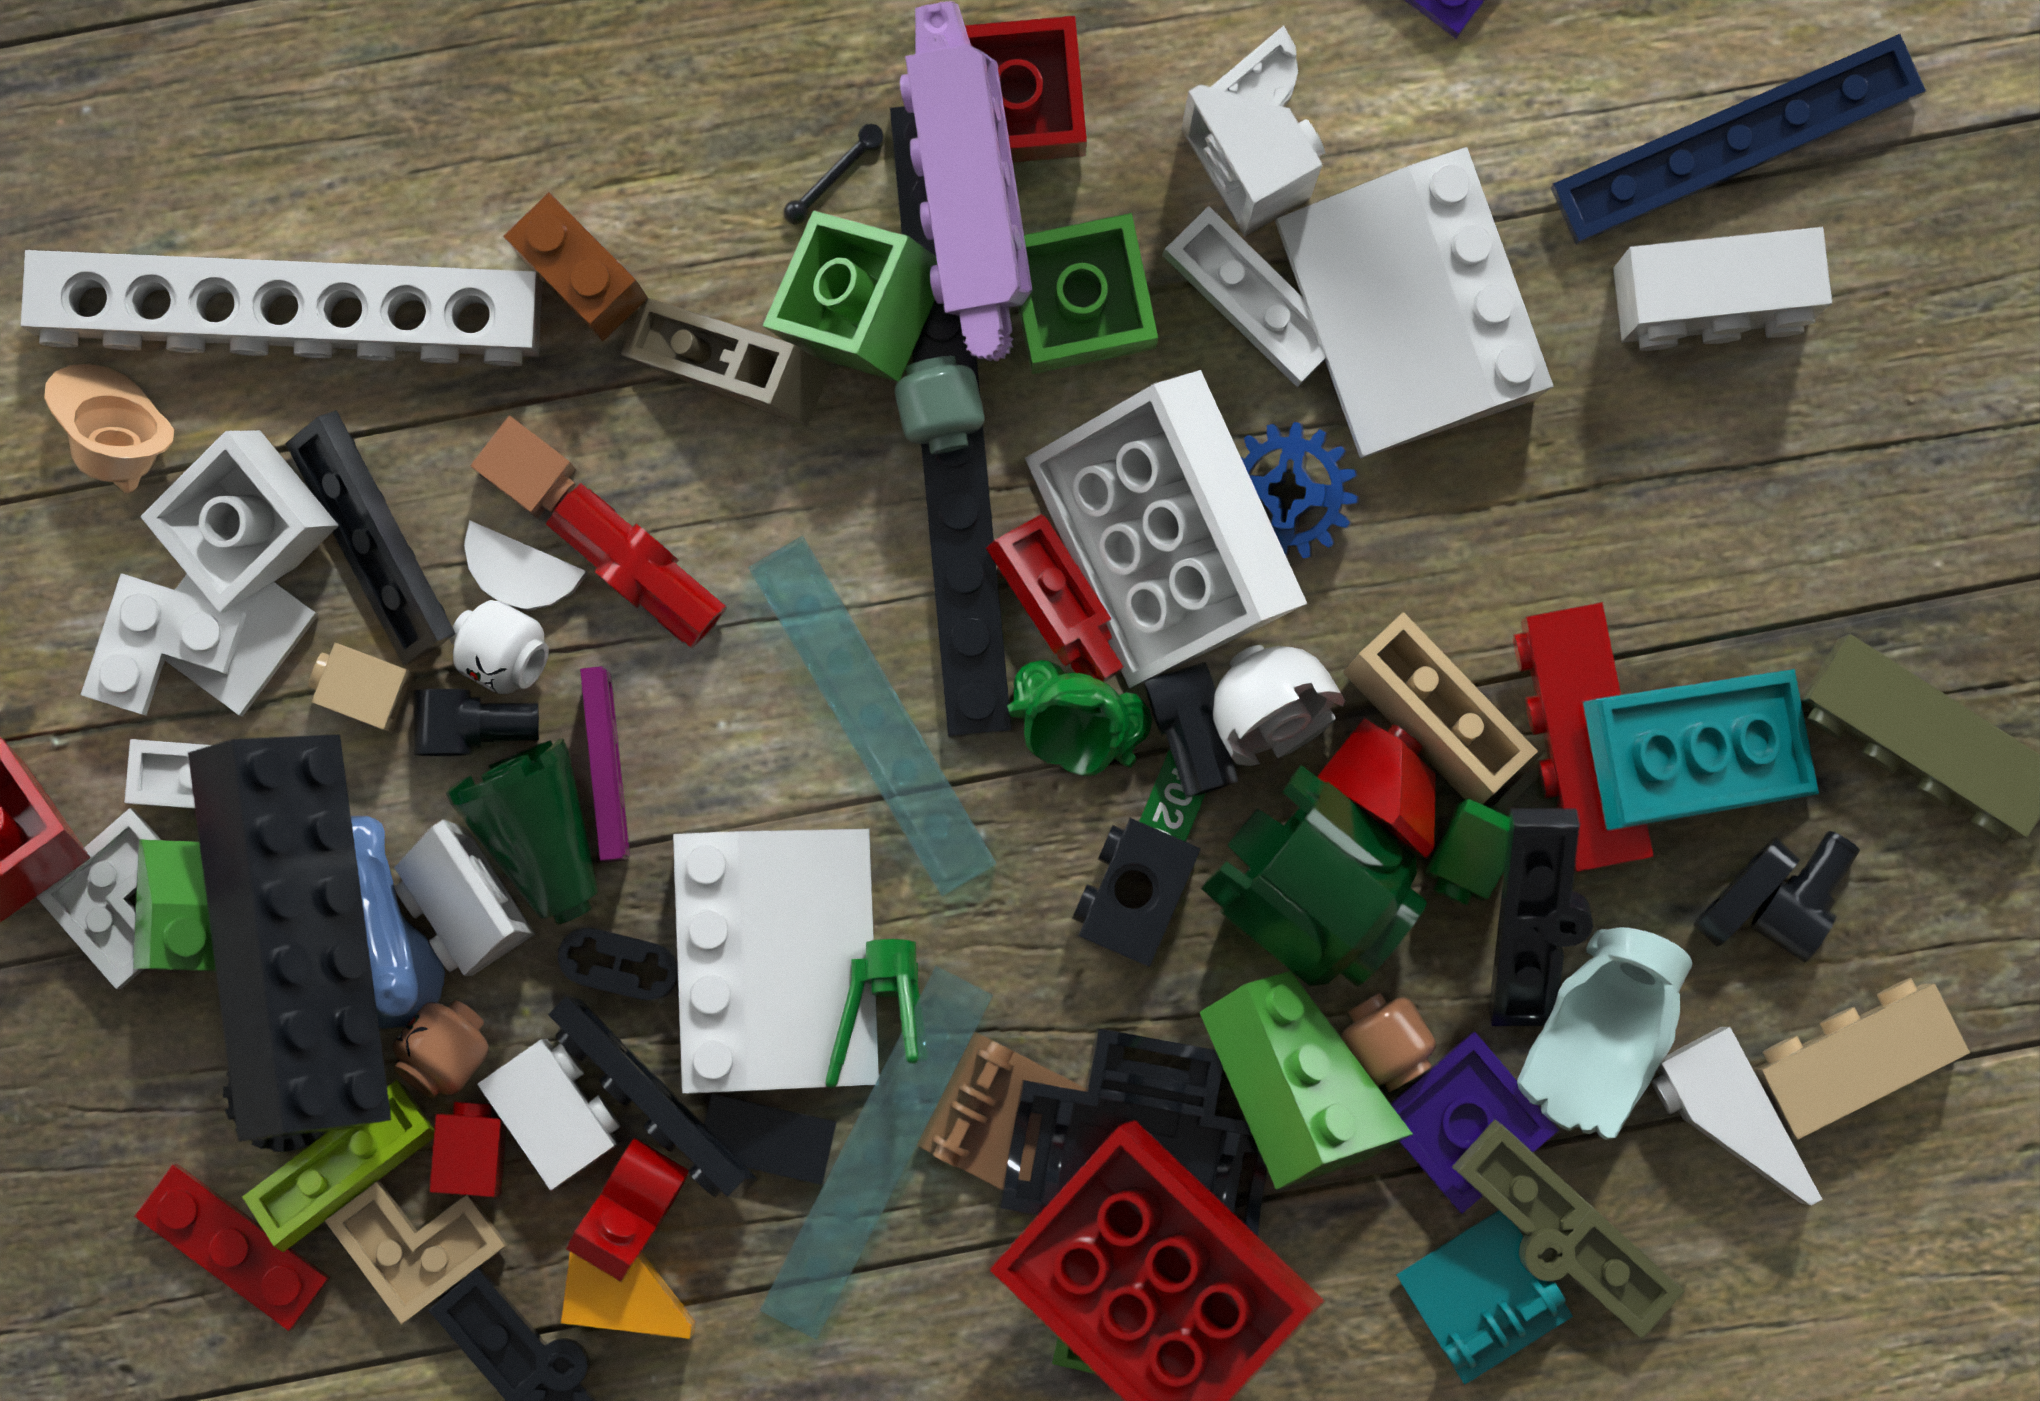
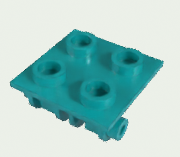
M1499 1210L1396 1274L1464 1385L1573 1317L1554 1281L1538 1279L1523 1266L1519 1256V1247L1523 1235L1518 1227Z

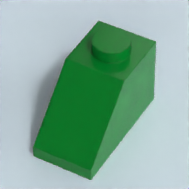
M1471 799L1457 804L1424 874L1437 879L1433 890L1465 906H1468L1472 897L1481 901L1487 900L1504 872L1510 818Z

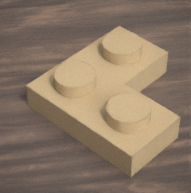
M380 1181L375 1182L325 1220L401 1324L408 1321L508 1245L471 1195H465L417 1231Z

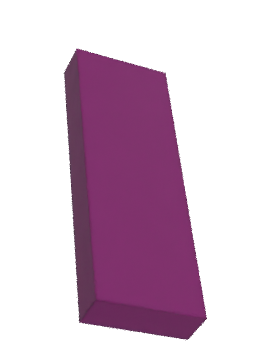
M603 666L582 668L580 673L600 861L605 863L625 861L631 856L612 675Z

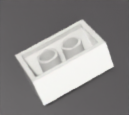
M1198 85L1188 91L1181 129L1244 237L1310 200L1323 165L1319 156L1325 154V149L1317 132L1307 119L1298 123L1290 108L1204 85Z

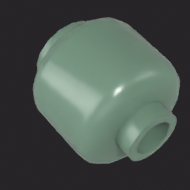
M955 356L931 358L905 367L907 376L897 382L895 386V396L905 437L912 443H929L931 454L948 453L968 447L966 435L977 431L985 422L978 384L973 370L965 365H957Z

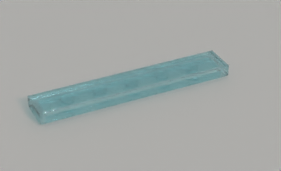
M803 535L749 566L748 569L941 896L947 895L996 866L997 863Z
M935 965L914 1006L918 1038V1061L915 1064H910L906 1061L901 1032L760 1307L761 1312L816 1340L818 1339L993 997L992 993Z

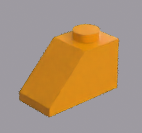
M570 1252L561 1323L687 1339L694 1335L696 1321L642 1252L622 1282Z

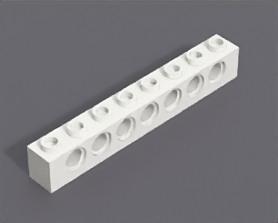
M25 250L21 327L34 336H39V344L62 348L78 347V337L103 338V347L116 350H140L142 340L167 341V350L183 353L205 352V343L230 344L231 353L251 356L268 355L270 345L294 346L293 355L306 358L332 357V348L357 349V358L373 361L395 360L396 351L421 352L420 360L430 363H458L460 353L484 354V363L489 365L521 366L523 356L539 357L542 280L535 271ZM91 288H104L107 294V301L103 310L92 317L81 316L79 302L82 295ZM156 290L168 291L171 299L168 311L158 319H145L142 313V305L145 298ZM218 293L232 294L234 297V309L231 315L221 322L207 321L205 308L209 299ZM284 295L296 297L298 301L296 316L290 322L283 325L271 324L268 311L272 302ZM346 298L360 300L362 313L355 324L346 328H339L333 325L331 314L334 306L339 301ZM407 301H420L424 303L426 315L423 322L417 328L412 330L396 328L394 321L395 313L403 303ZM473 303L486 305L489 308L490 316L488 323L482 330L475 333H465L459 330L458 316L464 307Z

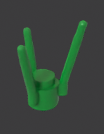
M904 939L871 940L866 942V958L851 959V984L825 1080L828 1088H834L838 1084L865 983L872 984V995L899 998L906 1061L910 1064H915L917 1061L924 1062L928 1059L926 1031L918 987L916 942Z

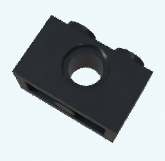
M1129 818L1125 829L1112 825L1098 857L1099 861L1109 865L1099 888L1090 884L1086 885L1072 919L1083 923L1078 936L1150 967L1201 848L1132 818ZM1133 870L1145 874L1152 885V895L1149 901L1144 906L1136 909L1126 908L1121 905L1114 891L1117 879L1123 873Z

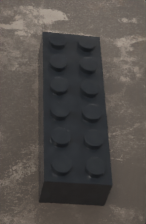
M340 734L231 739L188 752L238 1142L342 1130L391 1121Z

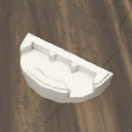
M1282 26L1212 85L1211 88L1284 107L1291 99L1298 75L1296 46L1285 27Z
M469 521L464 543L468 569L480 588L497 601L513 608L527 611L552 606L563 598L572 595L588 574L586 570L473 521Z

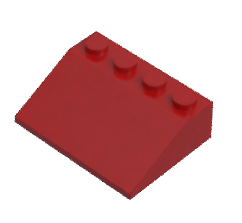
M1135 1120L1119 1126L989 1269L1124 1401H1232L1325 1302L1321 1296Z

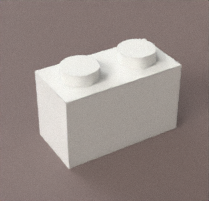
M541 1039L477 1085L549 1189L553 1190L617 1147L620 1143L613 1132L620 1128L621 1125L600 1095L590 1101L576 1079L582 1076L584 1072L575 1057L561 1043L554 1048L548 1039Z

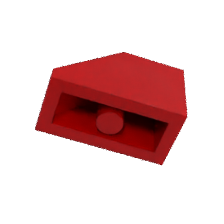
M1364 718L1317 777L1324 782L1332 784L1394 835L1398 841L1426 858L1434 848L1436 774L1417 756L1423 749L1422 745L1405 730L1393 724L1388 731H1385Z

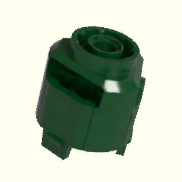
M1301 765L1293 773L1283 791L1299 808L1284 825L1256 808L1227 844L1247 865V871L1242 873L1226 861L1206 880L1201 889L1221 907L1220 913L1309 986L1328 984L1337 975L1342 974L1357 987L1364 983L1392 954L1414 926L1427 904V901L1411 888L1417 875L1416 857L1399 843L1394 835L1332 784L1320 780Z

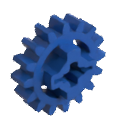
M1293 423L1289 437H1282L1276 424L1267 425L1266 433L1268 441L1261 444L1259 440L1251 435H1247L1244 438L1245 445L1250 453L1246 458L1241 457L1259 499L1263 501L1273 514L1271 525L1286 557L1290 546L1297 545L1303 559L1312 557L1311 541L1318 539L1320 543L1328 548L1335 544L1333 536L1329 531L1333 524L1344 528L1350 527L1352 522L1340 512L1343 504L1352 505L1359 503V496L1345 492L1344 483L1358 476L1357 471L1354 469L1340 470L1337 463L1344 457L1347 451L1343 446H1339L1327 452L1323 448L1327 438L1325 431L1319 429L1309 441L1304 439L1302 423ZM1282 449L1277 467L1264 477L1251 475L1256 465L1265 456ZM1307 452L1315 456L1324 465L1329 474L1331 485L1317 483L1307 471ZM1294 461L1293 473L1296 474L1295 482L1299 486L1306 487V495L1304 499L1293 501L1285 521L1286 509H1283V498L1273 496V488L1275 483L1282 484L1286 482ZM1314 506L1328 507L1324 517L1314 527L1297 534L1301 516Z

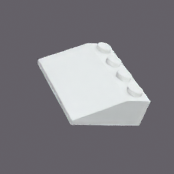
M1467 147L1406 166L1275 220L1300 293L1305 300L1313 321V329L1319 346L1322 345L1325 353V362L1360 459L1534 401L1554 387Z
M1201 370L1155 383L1025 458L1064 546L1112 618L1107 623L1112 636L1108 643L1124 666L1121 671L1129 688L1263 627L1307 604Z
M783 830L673 834L682 1093L827 1087L825 1080L830 1065V1058L851 984V959L866 958V942L874 940L870 830ZM865 983L837 1086L879 1085L876 996L872 995V984Z

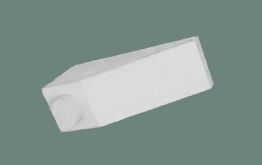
M1719 1027L1666 1055L1657 1068L1660 1076L1653 1079L1652 1084L1669 1114L1679 1111L1683 1120L1799 1203L1813 1205L1822 1200L1730 1027Z

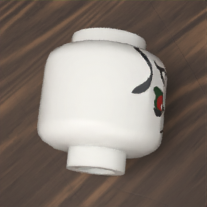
M490 600L479 605L474 611L466 610L457 618L452 627L456 633L450 638V642L454 645L453 662L455 667L465 677L495 693L509 694L519 688L526 689L538 679L547 663L549 647L544 643V631L539 622L503 602Z

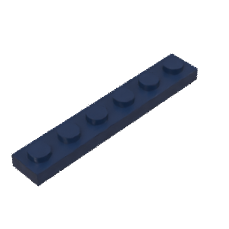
M1898 34L1555 182L1550 189L1575 244L1578 245L1918 98L1926 92V89L1901 34Z

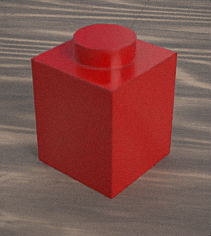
M454 1102L453 1114H436L430 1192L489 1197L501 1195L507 1127L500 1117L491 1116V1104Z

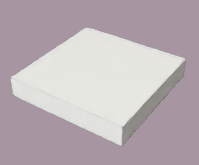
M188 574L185 575L175 589L176 591L208 600ZM272 582L233 607V609L242 611L247 615L227 674L167 655L165 658L166 662L242 717L319 616V614L275 582Z

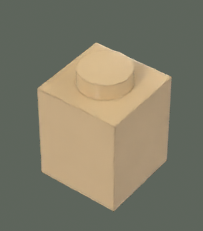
M334 643L330 655L323 652L319 655L313 667L308 687L316 690L312 703L392 733L415 674L402 667Z

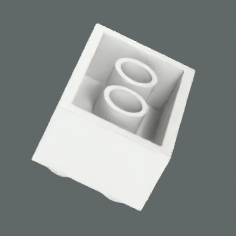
M1823 227L1634 246L1626 251L1613 268L1622 343L1639 341V347L1642 351L1672 348L1678 346L1677 339L1701 334L1703 344L1727 343L1740 340V332L1758 328H1765L1766 337L1769 338L1793 336L1804 333V326L1815 323V318L1832 304Z

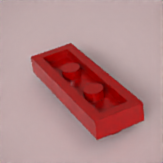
M172 1164L134 1216L288 1331L295 1327L331 1278L291 1247L285 1252L274 1247L260 1224L179 1164Z

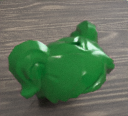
M1038 660L1026 664L1013 678L1014 701L1007 705L1008 712L1011 717L1024 718L1026 746L1034 756L1046 763L1060 765L1068 772L1082 776L1097 775L1114 759L1128 768H1131L1137 761L1132 750L1147 738L1152 724L1150 708L1137 694L1126 692L1119 695L1109 684L1081 673L1065 674L1059 665L1047 660Z

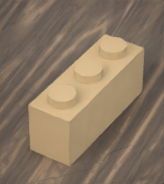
M1404 612L1370 642L1343 671V674L1392 725L1399 726L1422 745L1423 749L1420 751V754L1465 800L1471 799L1482 805L1538 752Z
M1912 978L1906 979L1877 994L1881 1005L1861 1015H1858L1855 1007L1848 1008L1819 1023L1824 1032L1823 1034L1801 1044L1798 1036L1795 1035L1762 1052L1767 1062L1753 1068V1071L1790 1139L1798 1140L1970 1053L1935 983L1921 984L1916 987Z

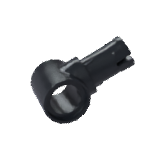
M465 689L413 691L414 755L464 756L472 754L471 748H481L482 742L539 740V703H481V697H471V690Z
M1828 831L1799 875H1792L1787 883L1782 881L1761 904L1750 927L1804 963L1807 962L1820 947L1835 922L1836 915L1830 912L1835 904L1832 895L1857 857L1860 849L1842 835Z

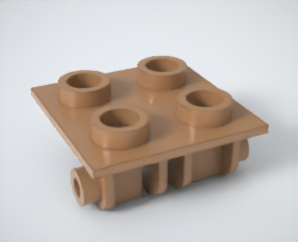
M974 1031L916 1146L933 1154L938 1159L954 1167L957 1166L1002 1190L1022 1080L1086 1091V1088ZM1030 1113L1018 1179L1026 1181L1031 1179L1042 1114Z

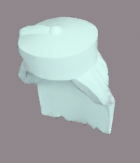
M1628 927L1609 930L1600 929L1593 934L1586 947V952L1592 955L1593 958L1589 959L1574 974L1566 978L1560 987L1553 1010L1542 1032L1529 1050L1525 1064L1517 1079L1518 1088L1532 1104L1541 1105V1113L1550 1121L1568 1131L1575 1127H1580L1582 1133L1586 1134L1597 1131L1598 1135L1604 1140L1617 1137L1634 1106L1650 1084L1658 1066L1668 1054L1675 1040V1030L1680 1016L1679 991L1692 967L1690 956L1675 943L1656 934Z

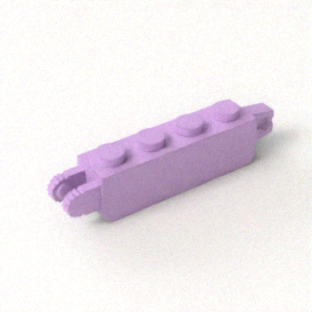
M953 1L939 2L915 8L916 54L905 56L908 74L901 75L900 78L903 103L908 113L914 112L918 135L917 138H912L910 141L911 159L917 176H924L928 201L921 202L920 205L922 228L927 240H934L938 265L931 266L930 268L931 287L936 302L938 304L944 303L945 313L960 316L962 335L966 337L964 342L967 344L966 350L971 351L972 356L977 355L979 359L985 358L988 361L993 359L994 361H999L1000 358L1005 359V355L1010 354L1009 350L1013 347L1011 342L1014 339L1010 337V333L1013 331L1009 308L1022 306L1033 290L998 65L987 54L971 46L959 5Z

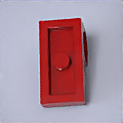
M635 1137L613 1170L601 1194L574 1231L565 1249L622 1282L671 1209L689 1176V1169Z

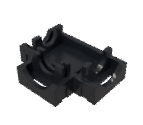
M1096 1028L1093 1044L1094 1055L1091 1069L1088 1072L1086 1091L1022 1080L999 1203L1000 1208L1039 1215L1119 1126L1135 1120L1233 1214L1244 1152L1255 1153L1244 1219L1241 1221L1258 1237L1261 1204L1268 1170L1247 1121L1215 1115L1223 1070L1216 1050ZM1126 1046L1191 1058L1189 1071L1123 1059L1124 1048ZM1033 1112L1042 1114L1031 1179L1026 1181L1018 1178L1030 1113Z

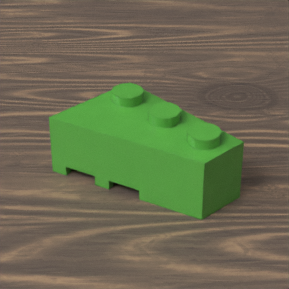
M1291 971L1246 983L1199 1012L1276 1190L1365 1161L1413 1135Z

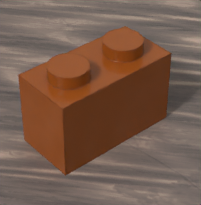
M550 192L503 236L524 263L538 274L540 279L602 342L648 299L637 280Z

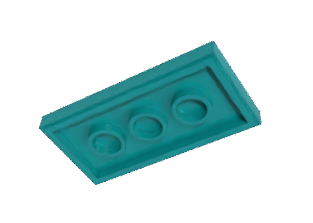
M1795 669L1604 697L1583 702L1607 830L1819 794Z

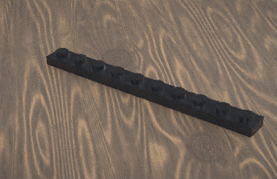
M905 106L890 107L902 235L909 236L936 256L934 240H927L920 217L921 202L928 201L924 176H917L911 159L910 141L912 138L918 137L914 112L908 113ZM935 300L912 351L913 362L916 363L942 356H955L957 365H965L973 370L980 393L977 355L972 356L971 351L966 350L967 344L964 343L966 337L962 335L960 316L945 313L944 303L938 304ZM983 425L977 431L966 435L969 446L960 450L942 454H931L929 443L921 444L948 737L1012 732L1011 717L1007 708L1009 696L996 563L986 550V547L994 541Z

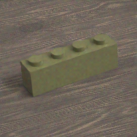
M1848 634L1837 640L1801 697L1802 706L1812 711L1807 718L1808 721L1837 739H1840L1845 732L1864 744L1865 748L1861 754L1878 767L1890 773H1895L1898 767L1911 774L1920 780L1916 790L1931 801L1945 808H1949L1952 802L1972 813L1974 816L1970 824L1986 836L2001 843L2004 842L2007 836L2012 840L2027 838L2040 818V754L1855 636Z

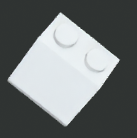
M260 430L225 431L140 516L219 613L228 611L295 569L339 526Z

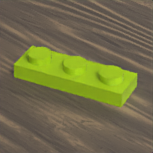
M398 1080L387 1087L391 1121L328 1131L319 1140H316L242 1197L274 1247L285 1252L434 1138V1128L407 1088Z

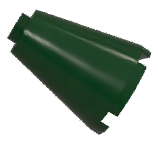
M558 739L554 744L551 740L537 744L489 765L490 770L481 776L483 780L481 783L475 784L470 775L447 790L446 795L452 807L540 919L553 916L557 924H563L584 915L592 909L589 899L598 893V887L569 750L564 739Z

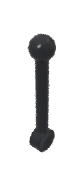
M871 123L864 125L859 131V141L800 200H792L785 205L783 215L787 222L794 225L803 223L808 217V208L866 150L873 151L880 148L884 136L879 126Z

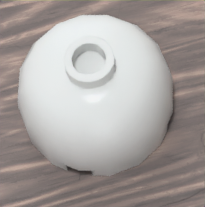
M1255 645L1239 652L1231 660V669L1221 679L1215 692L1213 720L1221 740L1235 763L1253 766L1260 764L1255 753L1273 748L1277 758H1280L1312 741L1336 719L1330 709L1332 705L1336 703L1343 707L1345 699L1329 672L1313 655L1298 648L1275 646L1264 649L1262 645Z

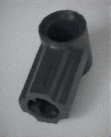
M1206 662L1144 680L1158 730L1161 735H1166L1185 798L1202 795L1237 783L1238 778L1233 759L1221 740L1213 720L1216 689Z

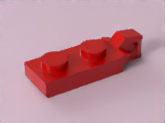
M1040 514L995 539L986 547V550L1054 655L1057 654V658L1065 666L1071 664V668L1075 673L1090 675L1092 678L1103 682L1108 681L1123 669L1124 666L1108 643L1112 636L1107 623L1112 618L1045 515Z

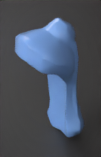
M351 816L378 1024L382 1029L405 1027L423 1005L428 1002L437 1003L439 1001L444 985L445 970L427 938L409 924L400 912L391 871L385 855V831L382 823L369 816Z

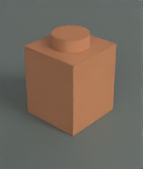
M510 415L470 465L480 476L537 519L545 509L553 513L554 509L574 489L576 484L569 479L576 470L573 464Z

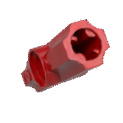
M582 483L564 497L546 522V525L597 568L594 572L637 609L641 605L658 620L657 622L682 643H686L691 649L705 638L727 609L721 601L676 564L679 560L636 523L632 527L609 504L591 489H587Z

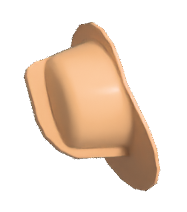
M89 363L69 365L55 371L46 382L44 399L50 412L68 434L72 459L78 469L91 478L113 482L124 493L134 492L138 487L140 478L145 476L155 464L157 455L165 452L173 443L174 429L169 421L156 409L138 385L129 377L116 370Z

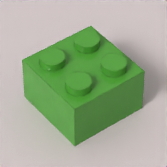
M813 210L763 323V327L816 358L899 382L935 301L930 281L931 266L938 265L937 257L909 236Z
M1132 213L1024 235L1033 291L1024 304L1018 306L1032 374L1156 349L1158 334Z

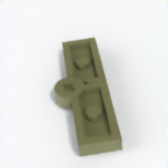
M1496 1119L1493 1120L1452 1166L1455 1171L1525 1233L1520 1242L1519 1256L1521 1263L1528 1272L1543 1281L1559 1280L1569 1273L1641 1339L1646 1336L1685 1292Z

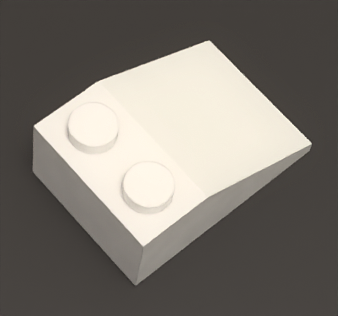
M446 820L438 822L428 830L394 867L402 879V882L394 886L398 896L414 918L424 913L437 933L429 942L449 972L459 967L464 976H473L535 935L528 921L466 827Z

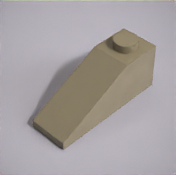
M650 298L640 306L621 352V355L629 360L754 409L806 426L810 422L831 370L830 366L795 344Z

